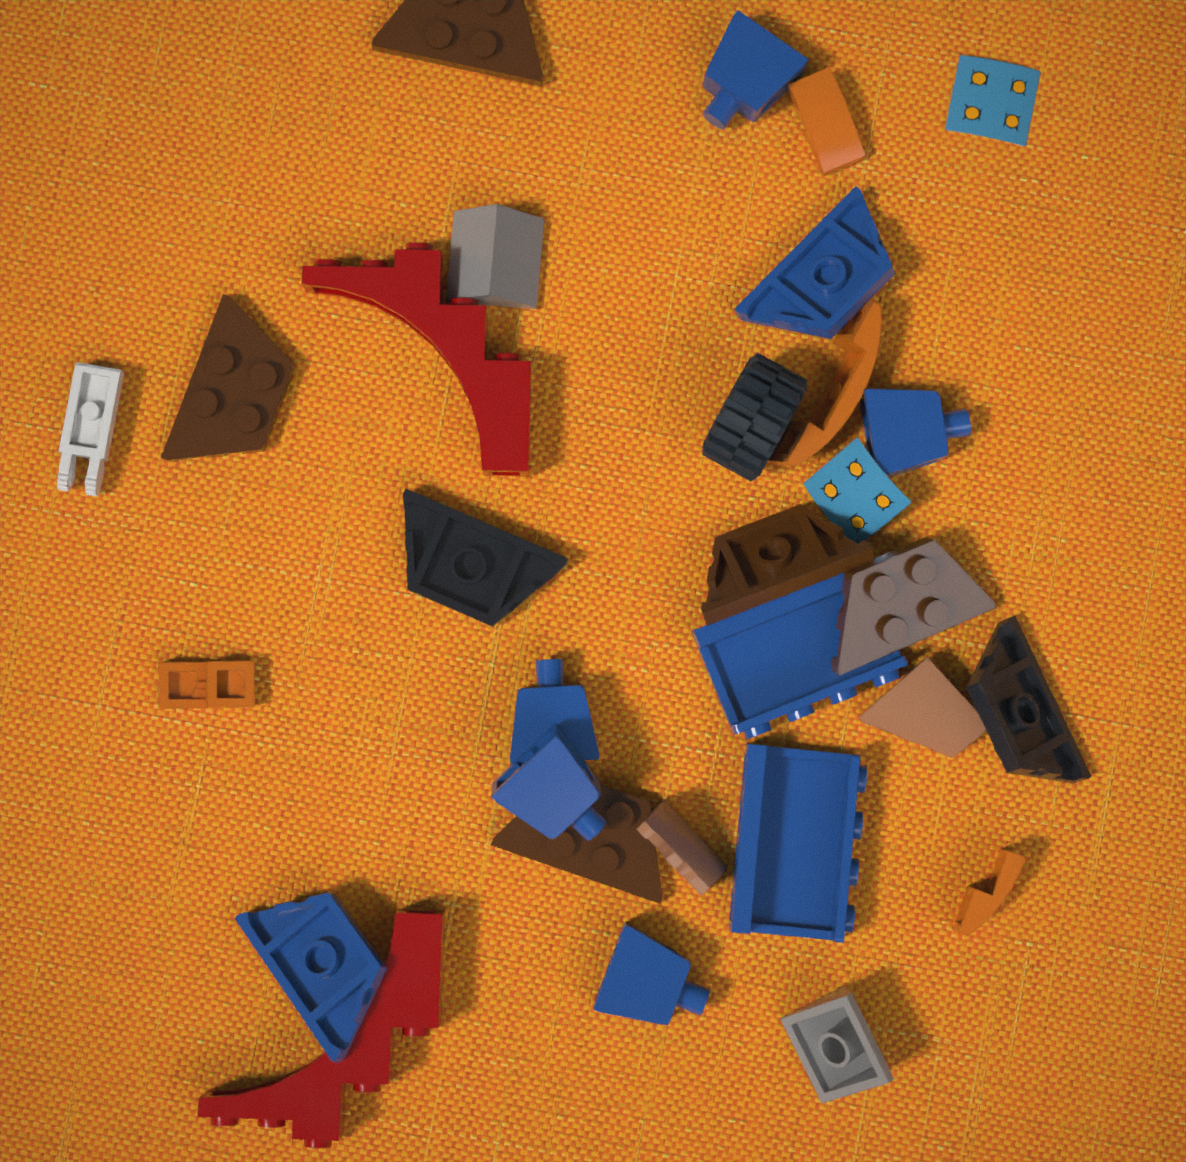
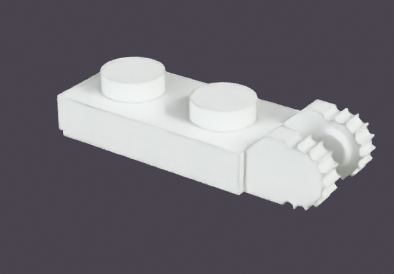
M76 362L59 446V452L62 454L57 478L58 490L70 491L74 484L77 456L90 459L85 478L86 495L98 496L104 477V461L108 462L124 378L122 370Z

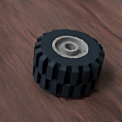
M760 353L751 357L711 426L702 445V455L750 482L759 477L807 391V379Z

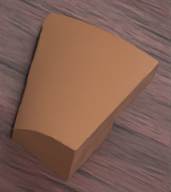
M928 657L924 658L858 717L863 724L879 728L901 739L925 746L950 758H953L986 731L978 712Z
M666 799L661 801L651 811V814L637 826L639 833L646 840L649 839L663 857L701 896L720 878L728 867Z

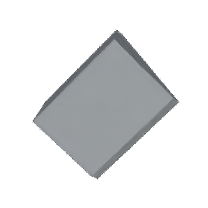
M499 204L454 211L446 302H450L453 298H473L478 300V305L537 310L544 218Z
M845 986L780 1018L821 1103L888 1084L894 1080L852 993Z

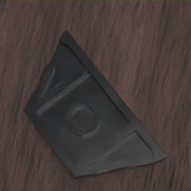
M405 489L403 493L405 549L407 552V590L491 627L497 625L565 568L569 559L411 490Z
M1014 615L998 622L966 688L1006 773L1067 783H1077L1092 777L1016 616Z

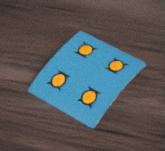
M960 55L945 129L947 131L978 135L1026 146L1040 71L1007 62Z
M859 438L853 440L804 482L805 488L827 518L843 528L844 536L858 544L862 540H867L911 504V501L878 466Z

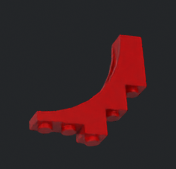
M429 243L406 244V249H395L394 267H387V262L381 260L360 261V267L342 266L341 261L334 259H317L314 261V266H302V285L307 293L343 297L375 307L409 326L438 352L456 375L471 404L479 431L481 463L484 476L530 477L531 361H522V355L516 353L495 354V360H487L488 313L486 305H478V300L473 298H453L450 300V305L443 304L444 259L441 250H433V245Z
M398 910L395 913L391 948L385 964L387 970L345 1058L340 1063L332 1062L326 1052H324L311 1063L277 1080L244 1089L206 1091L198 1098L197 1117L210 1118V1124L215 1126H235L239 1124V1119H258L257 1126L266 1128L286 1126V1120H292V1140H304V1147L307 1148L332 1147V1141H339L344 1134L346 1083L353 1084V1091L379 1092L381 1091V1085H389L393 1079L395 1027H401L402 1035L430 1036V1028L438 1029L441 1025L445 911Z

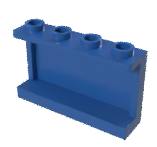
M845 572L711 625H705L693 630V638L733 735L744 732L746 740L772 730L770 720L786 714L789 722L814 713L815 710L812 703L829 697L832 705L857 696L858 693L855 686L872 680L876 688L901 678L898 669L908 665L905 656H901L899 650L842 675L832 671L830 665L832 656L837 657L841 632L836 629L838 612L844 601L842 587Z
M745 744L728 927L731 932L744 934L753 932L824 939L844 943L845 932H853L855 906L847 903L849 886L857 885L859 859L852 858L853 839H861L863 827V812L856 811L857 792H865L867 781V765H860V755Z

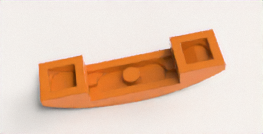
M867 302L835 336L832 343L846 351L841 363L809 422H789L768 460L775 466L795 467L821 450L851 416L868 384L878 353L882 319L881 306L876 302Z

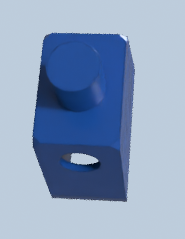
M737 10L704 75L703 88L712 94L714 98L702 113L703 116L712 125L722 130L726 128L737 112L751 122L757 121L788 91V84L802 77L808 59Z
M864 390L859 401L867 451L889 478L942 461L948 456L947 439L971 435L968 410L960 409L942 412L938 391Z
M563 659L536 660L537 688L518 689L510 764L514 763L555 723L562 728L584 760L599 759V750L584 686H565Z
M557 723L548 729L492 782L491 797L498 804L550 839L557 838L571 825L583 838L589 841L603 829L607 822L591 806L601 795L599 780Z
M624 922L594 1001L593 1010L661 1025H669L675 1007L701 1016L707 1003L710 989L686 980L691 967V961L635 926Z

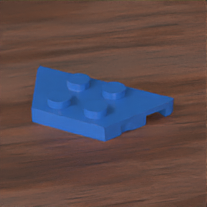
M855 186L738 304L734 310L739 319L745 322L832 339L895 275L861 190Z
M324 893L308 897L305 901L297 903L292 901L274 905V908L255 913L244 912L237 915L235 920L332 1062L340 1063L345 1058L387 970L386 965L335 894Z

